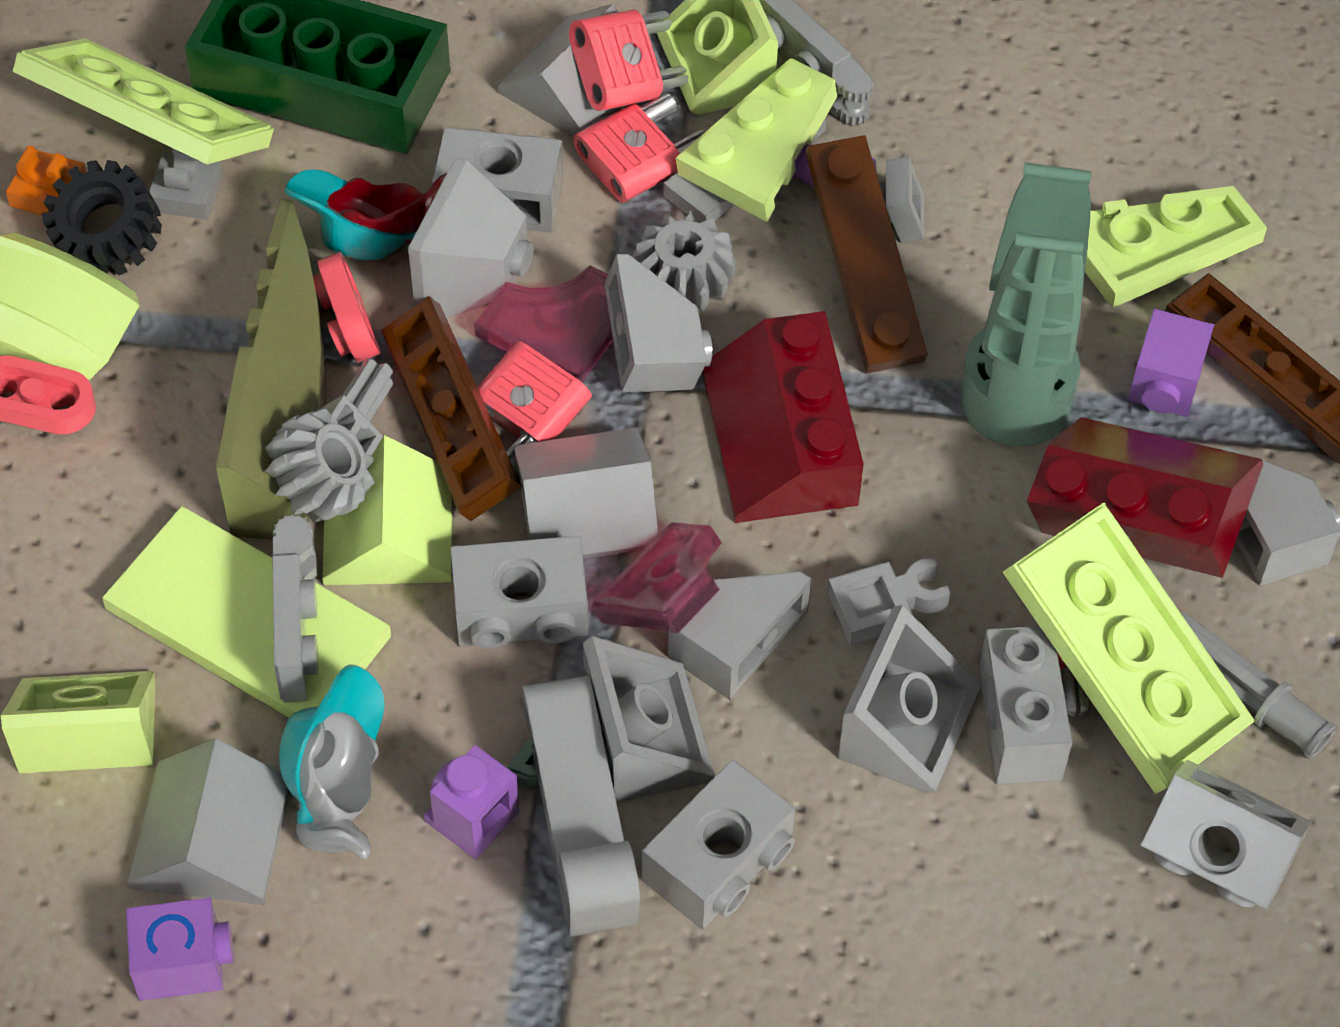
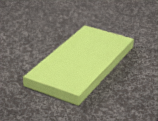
M84 38L22 50V52H17L13 68L14 73L207 165L265 149L270 145L274 131L270 124L89 39Z
M1102 503L1003 571L1011 586L1155 794L1169 787L1174 774L1187 759L1200 764L1255 721L1105 503Z
M183 506L180 507L102 597L105 609L288 718L301 709L319 706L337 674L346 665L353 664L366 669L391 638L390 625L316 583L317 618L305 619L306 635H316L319 674L307 675V701L284 703L283 700H280L274 668L273 558Z

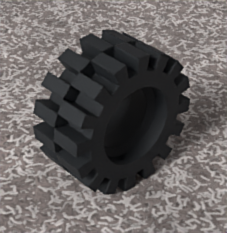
M97 160L87 162V173L82 174L78 167L75 166L68 170L73 179L66 184L59 178L52 185L59 196L55 197L47 194L44 205L49 212L42 213L43 223L48 229L46 230L48 237L57 249L67 252L107 274L108 267H113L119 276L128 272L124 262L132 259L136 266L145 261L140 252L142 247L151 252L154 250L157 242L151 233L161 234L162 224L157 218L161 216V213L140 176L137 177L133 169L127 165L121 169L117 161L107 160L103 170ZM109 204H119L122 206V214L113 226L96 234H86L83 232V224L93 211Z

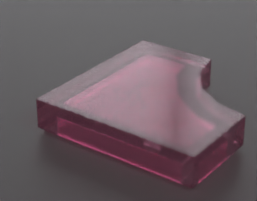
M589 265L574 279L554 287L527 288L506 282L474 323L475 336L506 352L516 341L524 342L583 382L613 341L604 286L608 274Z
M671 522L593 601L592 609L602 623L678 634L720 590L710 574L706 572L709 559L722 544L721 540L709 525Z

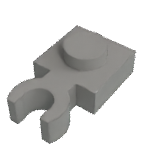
M920 559L908 568L906 574L897 577L890 563L886 562L828 579L827 594L849 645L879 637L894 606L903 605L911 614L912 609L928 614L945 609L949 604L951 593L948 586L940 587L936 590H927L920 585L922 582L931 581L936 578L938 568L936 559Z

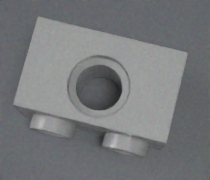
M444 128L432 184L438 177L448 173L456 157L468 160L526 215L527 230L553 232L563 181L562 140L548 139L536 135L521 136L493 133L480 129Z
M581 536L451 547L459 647L475 645L484 649L502 647L508 642L541 640L547 643H560L576 636H588V601ZM519 593L531 595L530 598L525 600H513L509 598L510 596Z
M1040 626L986 629L979 664V675L982 684L981 688L996 785L1063 780L1072 746V737L1056 649Z
M732 759L642 850V881L699 928L704 930L718 914H721L723 917L730 916L748 895L750 890V884L748 883L764 867L769 871L774 870L790 853L795 843V838L792 837L795 807ZM717 842H727L733 844L739 850L729 855H720L712 852L708 847Z
M1187 759L1174 774L1141 846L1154 852V859L1166 869L1185 876H1189L1194 872L1217 884V892L1227 900L1249 908L1256 904L1267 910L1277 894L1312 821ZM1223 826L1230 829L1238 838L1239 851L1225 853L1215 848L1210 842L1208 828Z

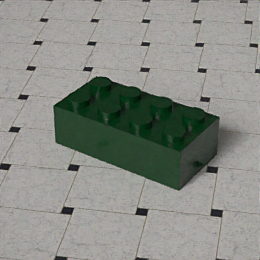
M211 0L184 46L192 88L219 101L404 154H408L451 71L447 24L362 0Z

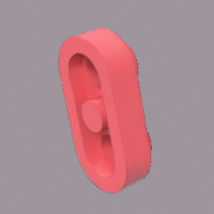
M339 251L318 260L320 273L313 275L315 290L323 308L327 310L333 307L337 319L327 322L339 354L344 356L352 353L357 363L381 354L360 292L343 254Z
M0 356V396L6 392H15L8 398L0 397V421L54 434H70L81 430L93 419L96 412V401L92 386L83 374L71 369L15 356ZM68 405L71 406V407H69V408H67V409H64V410H58L59 408H61V407H63V406H68Z

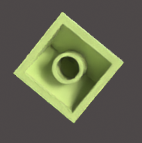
M685 0L670 14V17L663 20H671L670 29L657 33L670 66H683L687 70V72L676 77L688 75L687 84L680 86V89L690 112L696 115L736 106L777 69L778 40L759 0Z
M383 435L371 456L374 461L367 468L375 484L364 494L365 500L359 503L355 510L343 516L337 515L329 520H324L323 585L452 582V495L438 462Z
M154 671L22 678L1 714L2 730L18 772L34 773L152 766L154 758L155 673Z

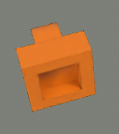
M28 145L16 165L17 173L6 190L10 207L38 215L49 212L44 205L47 194L55 197L59 196L52 185L59 178L66 184L73 179L68 170L75 166L78 167L82 174L87 173L85 163L65 158L63 154L56 153L54 155L36 150L34 146Z

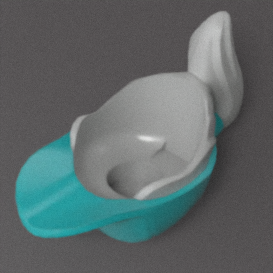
M346 665L337 674L319 706L301 709L290 716L280 741L279 766L282 779L288 790L299 801L296 832L300 843L314 851L332 854L351 852L361 859H367L371 852L370 842L367 835L352 821L362 812L371 798V769L379 754L376 737L383 718L385 704L380 684L367 670L357 665Z

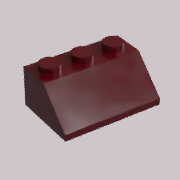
M820 311L764 319L714 354L710 365L704 367L702 375L735 523L859 506L864 463L826 312Z
M1081 417L1048 444L1026 502L1041 532L1053 536L1102 503H1105L1142 558L1223 578L1261 473L1263 461L1252 456Z

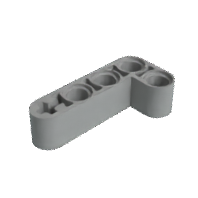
M587 674L523 685L522 696L569 937L636 925L639 920L640 908L637 871L629 840L624 841L590 677Z

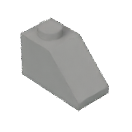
M617 254L604 286L622 393L693 390L704 367H708L712 359L711 336L708 330H701L698 307L631 255Z
M1229 447L1221 448V450L1250 456ZM1263 461L1261 473L1236 540L1260 586L1328 565L1340 536L1339 513L1331 501L1324 500L1313 479Z
M798 571L709 580L693 598L690 596L683 597L669 614L666 622V628L668 629V658L683 663L685 670L730 700L808 612L811 578Z

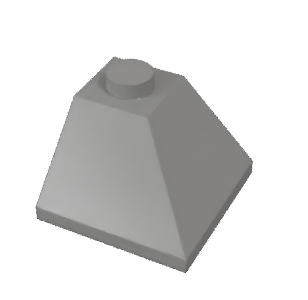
M455 158L408 247L414 306L430 296L441 305L446 318L505 298L516 276L524 277L530 267L534 253V244L527 240L526 215L468 160Z

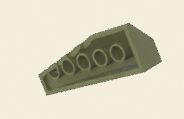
M280 199L267 245L268 269L261 268L257 281L258 308H250L246 322V330L249 334L248 347L240 346L236 358L216 463L230 534L241 538L273 540L274 524L278 523V519H283L284 515L291 516L293 514L290 500L286 496H275L279 485L276 478L265 472L272 463V459L268 456L265 447L272 442L276 436L275 431L282 428L284 422L296 415L302 416L306 413L317 411L326 405L325 359L318 301L308 249L293 201L290 199ZM300 514V517H306L307 522H310V517L307 514Z

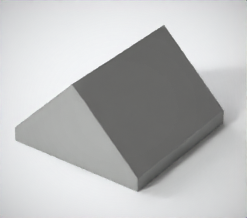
M609 4L568 16L497 85L498 93L571 137L628 106L625 105L602 111L592 108L587 99L569 39V28L573 21L617 13L618 11L615 6Z
M637 427L513 446L518 480L522 486L520 492L529 540L581 536L583 559L659 548L651 460Z
M903 605L892 608L844 712L838 759L925 793L935 792L982 684Z
M594 636L584 641V675L588 674L591 680L616 802L704 784L713 779L715 774L683 663Z
M217 738L158 761L128 880L129 888L264 905L289 794L281 773Z

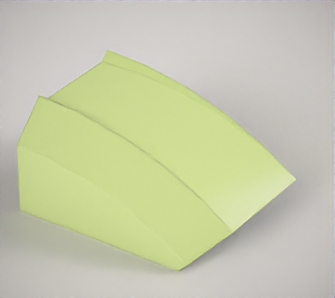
M17 233L0 235V356H15L80 372L90 380L109 361L140 304L136 292L95 266L41 241Z

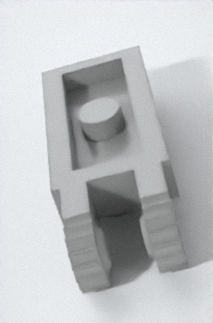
M759 0L778 40V54L786 61L792 58L835 79L837 98L829 112L834 117H839L840 122L843 121L845 125L859 126L860 123L864 124L865 120H868L871 110L870 101L867 99L871 97L874 87L873 77H870V73H865V68L850 56V52L795 1Z
M291 514V516L284 515V518L281 520L278 519V523L274 524L275 530H273L274 668L280 700H283L284 703L307 701V675L319 674L316 635H306L305 619L317 618L315 579H313L317 576V558L313 545V532L311 523L307 522L306 517L302 518L300 514L298 516Z

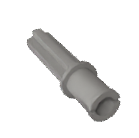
M1180 612L1247 710L1255 715L1254 723L1258 727L1267 724L1302 751L1309 760L1315 758L1328 744L1337 726L1325 720L1291 694L1292 685L1287 681L1279 685L1187 613Z

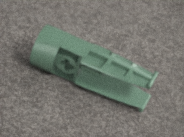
M1026 162L1024 164V177L1014 194L1008 210L992 269L989 291L995 292L986 326L971 340L965 356L960 386L962 412L970 425L989 440L1008 446H1033L1052 439L1068 422L1081 372L1076 343L1081 316L1090 228L1091 201L1088 184H1090L1091 171Z

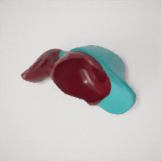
M310 169L294 175L286 184L284 192L319 214L321 238L327 249L335 253L340 251L344 256L358 261L380 260L393 254L403 244H410L447 173L438 177L424 193L406 183L397 182L377 185L363 178H353L346 181L329 172Z

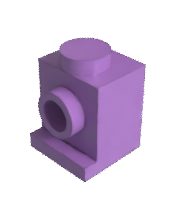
M474 745L465 755L446 763L435 776L430 791L432 807L424 814V821L476 860L519 813L517 775Z

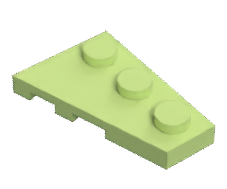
M790 58L675 158L678 175L767 222L775 209L774 198L781 185H788L796 171L795 160L803 146L812 143L837 98L835 79Z
M1234 186L1165 194L1161 202L1128 206L1126 200L1104 202L1102 210L1090 211L1085 273L1109 305L1114 308L1262 243L1267 227Z

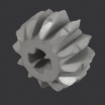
M691 211L688 212L684 220L676 221L665 213L660 227L646 225L645 231L642 234V242L637 243L633 253L634 259L695 304L703 313L709 304V299L723 301L724 295L728 291V283L732 282V277L735 276L736 259L733 258L732 252L733 243L730 240L729 233L718 232L714 218L701 223L695 222Z

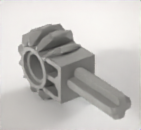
M373 359L364 361L341 397L317 411H312L302 416L296 415L282 424V428L275 431L276 436L265 447L268 456L272 459V463L265 472L276 478L279 489L275 496H286L290 500L293 515L305 513L314 523L321 520H329L337 515L343 516L355 510L358 504L365 500L364 494H366L367 490L375 484L367 468L374 461L371 456L383 435L370 421L393 385V381L390 378L393 370L386 362L378 364Z

